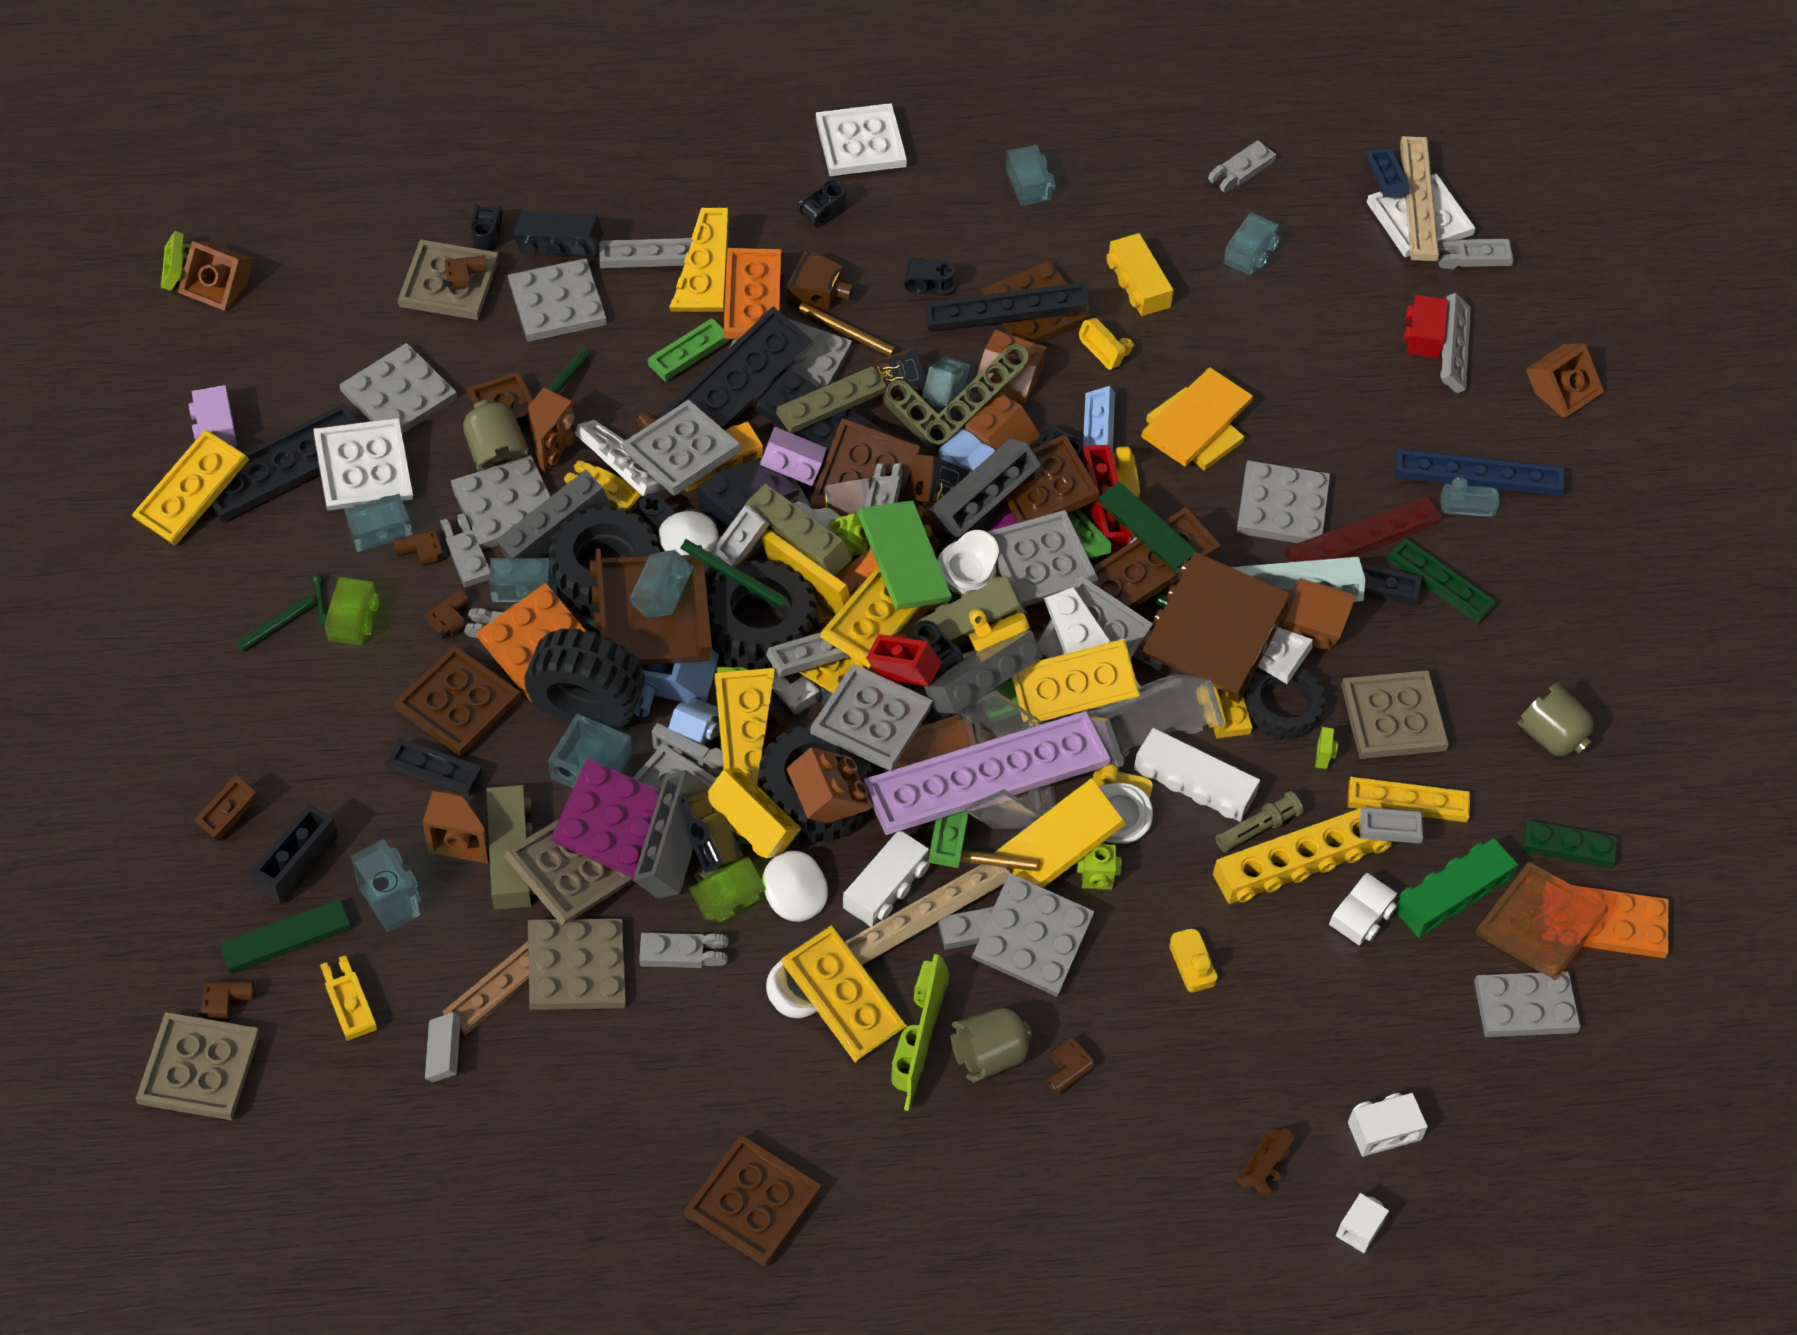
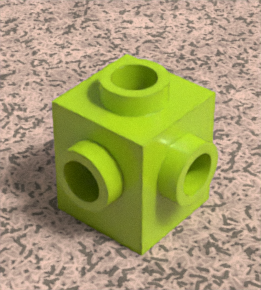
M848 514L847 516L830 519L827 529L844 541L851 557L867 552L870 544L858 515Z
M1102 842L1077 862V873L1082 874V888L1112 890L1115 875L1121 874V857H1116V845H1107Z

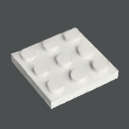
M892 103L816 112V123L829 176L906 167L907 159Z
M1431 175L1438 244L1472 236L1475 227L1438 175ZM1381 192L1368 195L1367 204L1403 256H1410L1405 195L1397 198H1383Z
M399 418L314 429V439L327 511L413 499Z

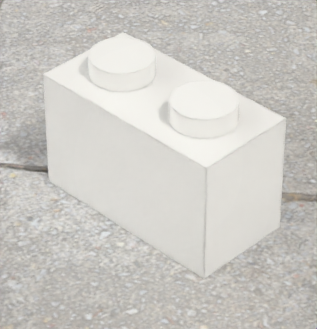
M1395 1093L1386 1097L1383 1101L1374 1104L1370 1101L1363 1102L1353 1109L1348 1121L1362 1157L1420 1141L1427 1129V1124L1413 1093L1406 1095Z

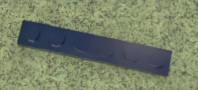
M1397 449L1395 455V478L1562 496L1564 491V467Z

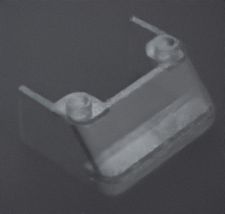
M1183 674L1170 675L1141 686L1138 689L1140 693L1138 697L1084 710L1087 712L1110 757L1109 764L1117 767L1124 765L1125 757L1130 753L1129 749L1144 743L1152 728L1165 734L1176 730L1186 731L1187 734H1194L1202 731L1205 724L1224 725L1211 679Z
M996 690L980 697L957 712L975 724L976 732L974 736L977 744L1043 724L1038 718ZM1054 783L1016 795L1003 789L972 803L965 808V812L993 829L1027 828L1056 806Z

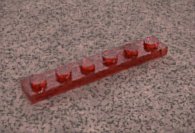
M1428 496L1289 546L1284 554L1289 562L1347 558L1436 525L1440 522L1442 516Z

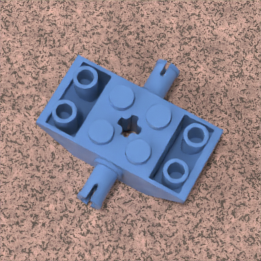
M712 649L710 662L642 665L645 684L633 714L639 716L641 709H643L642 717L648 716L654 696L687 702L690 698L694 697L707 703L719 661V654Z

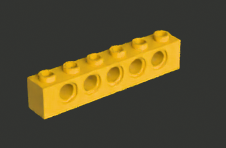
M1380 802L1365 806L1366 808L1383 809ZM1361 808L1217 859L1213 876L1228 904L1237 901L1243 903L1252 899L1256 894L1265 891L1268 893L1274 892L1284 884L1292 881L1295 883L1304 881L1310 875L1320 871L1321 873L1329 872L1337 865L1347 861L1348 863H1354L1364 855L1372 852H1384L1391 846L1392 841L1360 839V837L1356 836L1355 834H1360ZM1328 844H1334L1337 847H1331ZM1301 853H1306L1311 857H1305ZM1273 863H1280V864H1282L1284 867H1278V866L1274 865ZM1246 873H1253L1256 877H1251Z

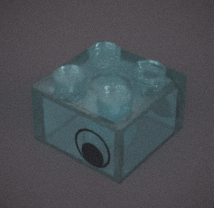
M576 714L548 759L550 779L573 788L587 758L621 773L632 755L630 735Z
M382 839L350 856L358 888L387 933L420 916L418 903L421 902V897L416 890L418 883L410 870L404 871L401 866L403 860L395 847L390 849L386 841Z

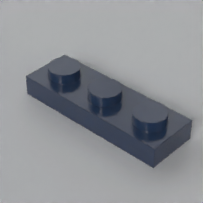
M1391 148L1366 152L1367 165L1383 198H1397L1401 195L1409 194V183Z

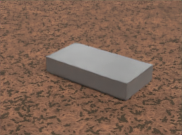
M1361 807L1360 839L1421 843L1423 839L1422 812Z
M454 1012L429 1020L425 1079L432 1083L457 1074L461 1016Z

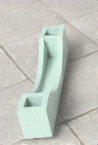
M1359 557L1231 567L1289 593L1298 580L1303 578L1355 595L1354 602L1364 601L1365 576Z

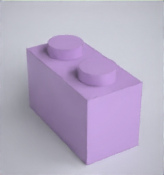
M226 386L192 391L193 403H188L191 419L197 420V424L192 425L195 441L206 429L229 445L237 446Z
M774 427L760 465L812 486L827 448Z

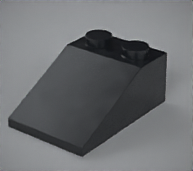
M757 458L722 470L698 487V504L702 512L726 531L746 505L745 503L765 483L789 501L799 494V489L780 473L760 465L761 458Z

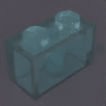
M1032 145L1007 150L1005 169L1020 206L1051 200V192L1055 188V180L1053 174L1048 173L1046 157L1044 154H1040L1038 146Z
M1250 212L1227 244L1223 263L1252 276L1258 267L1262 268L1265 264L1269 250H1275L1280 238L1277 236L1279 224Z
M946 356L931 365L922 398L929 400V404L936 407L947 406L964 390L970 365Z
M400 493L384 496L375 501L357 504L351 508L344 509L347 526L357 552L391 543L393 539L412 535L410 520Z
M676 550L650 554L629 602L647 619L672 615L693 566Z
M491 558L489 584L492 602H519L544 583L551 589L549 558Z

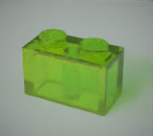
M338 578L324 624L328 641L363 646L365 636L370 635L372 630V612L377 611L379 606V594L375 593L373 581Z
M744 857L691 886L689 890L705 920L716 919L717 922H721L734 914L732 909L742 904L743 907H747L760 899L758 894L766 890L750 858Z

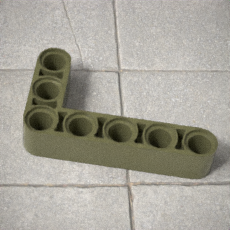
M1018 344L1008 346L939 414L906 382L901 380L893 381L888 385L884 394V403L928 448L939 450L1022 371L1028 361V352L1023 346ZM1011 354L1017 355L1021 363L1018 365L1011 364L1007 356ZM988 374H998L1002 382L998 384L992 383L988 378ZM893 390L901 391L904 399L902 401H895L892 399L890 392ZM978 392L982 396V401L978 403L973 402L969 398V393ZM912 410H919L923 413L924 419L916 421L911 417L910 412ZM959 411L963 416V420L958 422L952 420L949 412ZM933 429L940 430L943 433L944 439L934 440L930 436V431Z

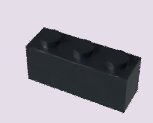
M522 211L513 236L520 253L595 256L603 236V230L597 214Z
M308 804L250 871L256 890L282 904L338 838L334 818Z

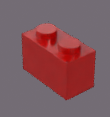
M1415 295L1413 305L1407 306L1405 321L1410 322L1409 326L1406 325L1403 337V341L1408 342L1407 353L1439 358L1445 337L1447 299Z
M878 634L866 657L879 676L891 681L930 687L942 663L928 641Z

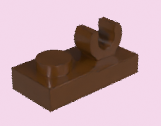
M236 774L199 813L194 821L219 842L260 795Z
M1287 1128L1268 1131L1235 1180L1242 1187L1255 1186L1259 1193L1270 1194L1272 1189L1267 1186L1266 1178L1268 1177L1270 1181H1279L1281 1179L1280 1174L1272 1168L1276 1162H1280L1288 1155L1290 1150L1288 1147L1295 1136Z

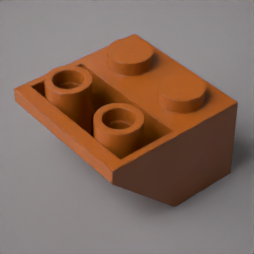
M543 388L528 406L531 438L540 472L545 474L551 466H555L558 463L561 453L567 446L569 447L573 444L576 435L574 434L575 416L573 414L572 401Z
M811 747L786 768L808 819L830 823L867 811L873 807L868 797V789L862 783L857 772V764L849 756Z

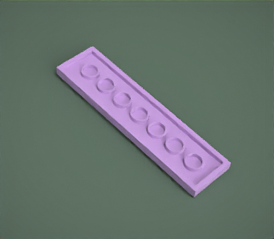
M1084 711L865 778L863 783L868 789V797L885 835L1108 766L1110 757L1087 712Z

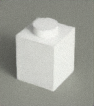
M1360 1193L1341 1222L1336 1236L1362 1253H1365L1383 1225L1389 1210L1384 1208L1379 1200L1373 1197H1366Z

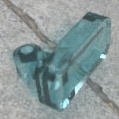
M1456 478L1452 481V485H1444L1440 494L1441 510L1444 513L1494 516L1499 506L1497 490L1491 487L1468 486V482L1464 478Z

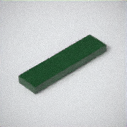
M1120 481L1098 497V503L1175 574L1181 570L1184 562L1187 559L1191 560L1194 552H1197Z
M1407 538L1388 555L1387 560L1405 573L1421 576V584L1478 625L1496 607L1497 601Z
M338 899L219 944L230 974L351 930L341 901Z

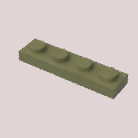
M871 366L777 407L776 413L789 433H794L884 394L887 386L874 367Z

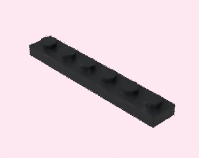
M1087 282L926 303L927 327L929 331L1090 310Z

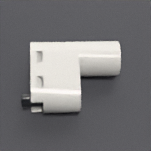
M777 672L774 673L772 690L794 714L802 712L817 701H822V696L819 694L821 691L807 677L803 676L790 684L784 676L779 677Z

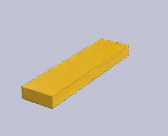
M1350 777L1348 808L1359 809L1380 802L1383 809L1422 812V817L1468 822L1470 807L1469 791Z

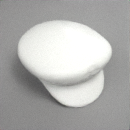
M683 511L668 517L660 526L658 535L662 548L669 556L689 555L680 549L685 539L696 545H702V548L711 554L719 541L715 523L705 514L695 511Z
M982 530L969 531L958 541L948 545L937 558L948 588L952 592L962 595L967 591L978 590L986 586L987 582L996 576V561L999 548L995 538Z
M1110 783L1099 786L1100 790L1126 823L1125 826L1104 842L1126 844L1143 837L1151 827L1153 818L1152 803L1146 793L1140 788L1127 783Z
M787 851L774 857L764 870L762 879L764 892L770 906L779 916L789 921L801 922L813 918L822 911L828 898V886L823 872L811 856L800 851Z
M780 960L772 968L767 978L766 990L769 1000L780 1013L787 1017L803 1018L816 1013L817 1010Z

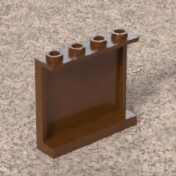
M596 549L595 560H590L591 578H596L597 586H592V603H598L599 611H594V629H600L601 637H609L613 639L612 642L626 647V651L633 653L641 665L710 662L712 644L705 571L702 561L690 554L601 558L600 549Z
M1194 552L1191 560L1187 559L1184 562L1180 571L1182 577L1177 585L1173 584L1167 595V600L1169 601L1164 609L1161 608L1157 612L1154 619L1155 627L1151 634L1147 633L1140 649L1142 650L1145 662L1148 663L1150 658L1227 692L1228 699L1240 703L1291 605V596L1287 591Z

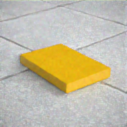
M1187 387L1182 389L1180 392H1178L1173 397L1168 399L1166 402L1161 404L1155 410L1150 412L1147 415L1146 421L1150 424L1175 399H1177L1187 389ZM1229 424L1192 461L1205 471L1244 442L1245 436Z

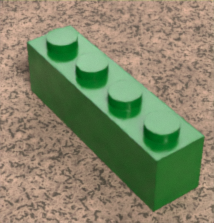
M1495 838L1485 844L1480 842L1462 859L1456 857L1441 872L1437 873L1434 871L1430 873L1419 886L1406 888L1398 897L1400 900L1395 912L1419 939L1512 880L1518 864Z

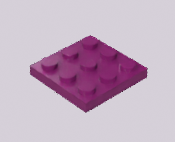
M587 758L550 841L633 879L660 791Z

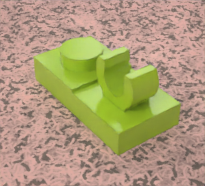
M174 231L164 248L161 288L172 291L177 282H181L185 268L183 266L186 264L191 246L190 244H183L184 234Z

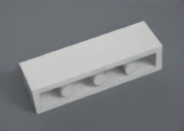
M1152 728L1139 749L1134 765V770L1138 771L1143 777L1154 779L1164 784L1168 789L1183 793L1191 797L1196 803L1207 805L1219 811L1224 817L1233 818L1241 822L1253 802L1260 783L1259 779L1155 728Z

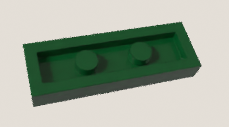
M1527 820L1524 825L1522 852L1613 868L1616 857L1617 837Z

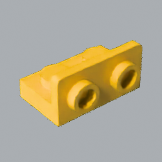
M1204 682V685L1200 687V696L1202 702L1207 703V722L1210 728H1214L1216 739L1251 734L1252 725L1244 696L1240 703L1228 699L1227 692Z

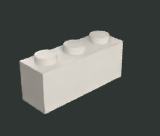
M898 831L844 892L843 908L870 927L879 920L886 919L891 913L892 905L898 898L903 899L907 895L913 880L916 877L921 878L926 873L930 864L928 863L929 849L903 831Z

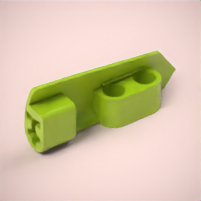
M934 954L932 962L923 961L914 991V1002L923 1008L920 1024L908 1026L903 1030L892 1062L891 1081L897 1089L907 1092L904 1107L906 1111H909L912 1106L927 1058L929 1043L949 983L947 965L938 954ZM916 1041L915 1046L908 1044V1042ZM903 1068H908L909 1073L904 1074L899 1070Z

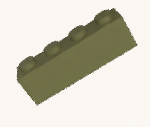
M766 483L745 503L753 506L770 522L767 529L769 528L834 576L852 560L844 541Z
M1006 575L1003 577L998 576L989 580L986 586L978 590L965 592L959 600L951 604H942L935 609V612L925 617L920 616L911 620L909 625L903 628V632L906 638L909 639L915 626L920 621L930 620L938 625L952 643L961 648L971 642L969 635L975 632L969 620L971 610L981 609L986 615V621L989 625L1017 613H1024L1025 615L1027 611L1014 583ZM920 636L922 640L929 641L926 637Z
M523 785L486 788L491 895L494 910L531 907V895H535V893L504 857L509 848L533 835L532 822L527 823L526 815L532 814L531 796L525 797Z

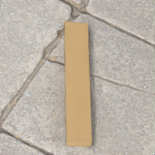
M1402 136L1400 140L1402 171L1409 183V194L1405 195L1410 258L1411 260L1437 261L1439 251L1427 137Z
M979 865L850 938L845 943L861 965L1001 886L1006 882L1010 871L1005 867Z

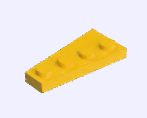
M701 208L691 238L692 243L684 260L685 265L676 285L677 290L669 307L671 312H725L729 227L728 208Z
M775 668L715 673L723 769L739 767L757 785Z

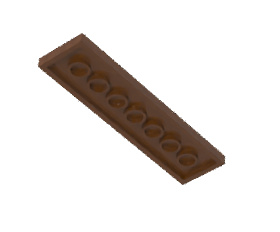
M1187 507L1164 521L1192 546L1197 553L1212 558L1221 552V545ZM1138 539L1093 567L1099 579L1097 586L1132 610L1182 577L1180 571L1175 574ZM1045 601L1034 605L1025 614L1030 626L1028 630H1032L1036 642L1051 619Z

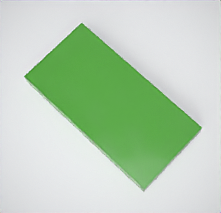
M913 500L860 508L857 514L895 610L949 602L952 597Z

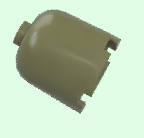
M483 400L474 405L475 409L470 411L464 419L463 431L478 471L494 467L496 463L505 460L510 462L528 455L527 442L515 414L508 405L499 402L491 403L490 400Z
M1556 682L1549 687L1552 692L1544 700L1539 696L1521 715L1522 719L1517 724L1554 756H1568L1574 751L1580 754L1592 742L1588 737L1593 732L1594 719L1589 711L1563 684Z
M998 1008L952 1023V1027L956 1029V1034L950 1035L953 1052L959 1065L965 1063L970 1072L966 1077L973 1083L1019 1065L1028 1055L1029 1039L1032 1036L1030 1027L1026 1021H1022L1010 1009Z

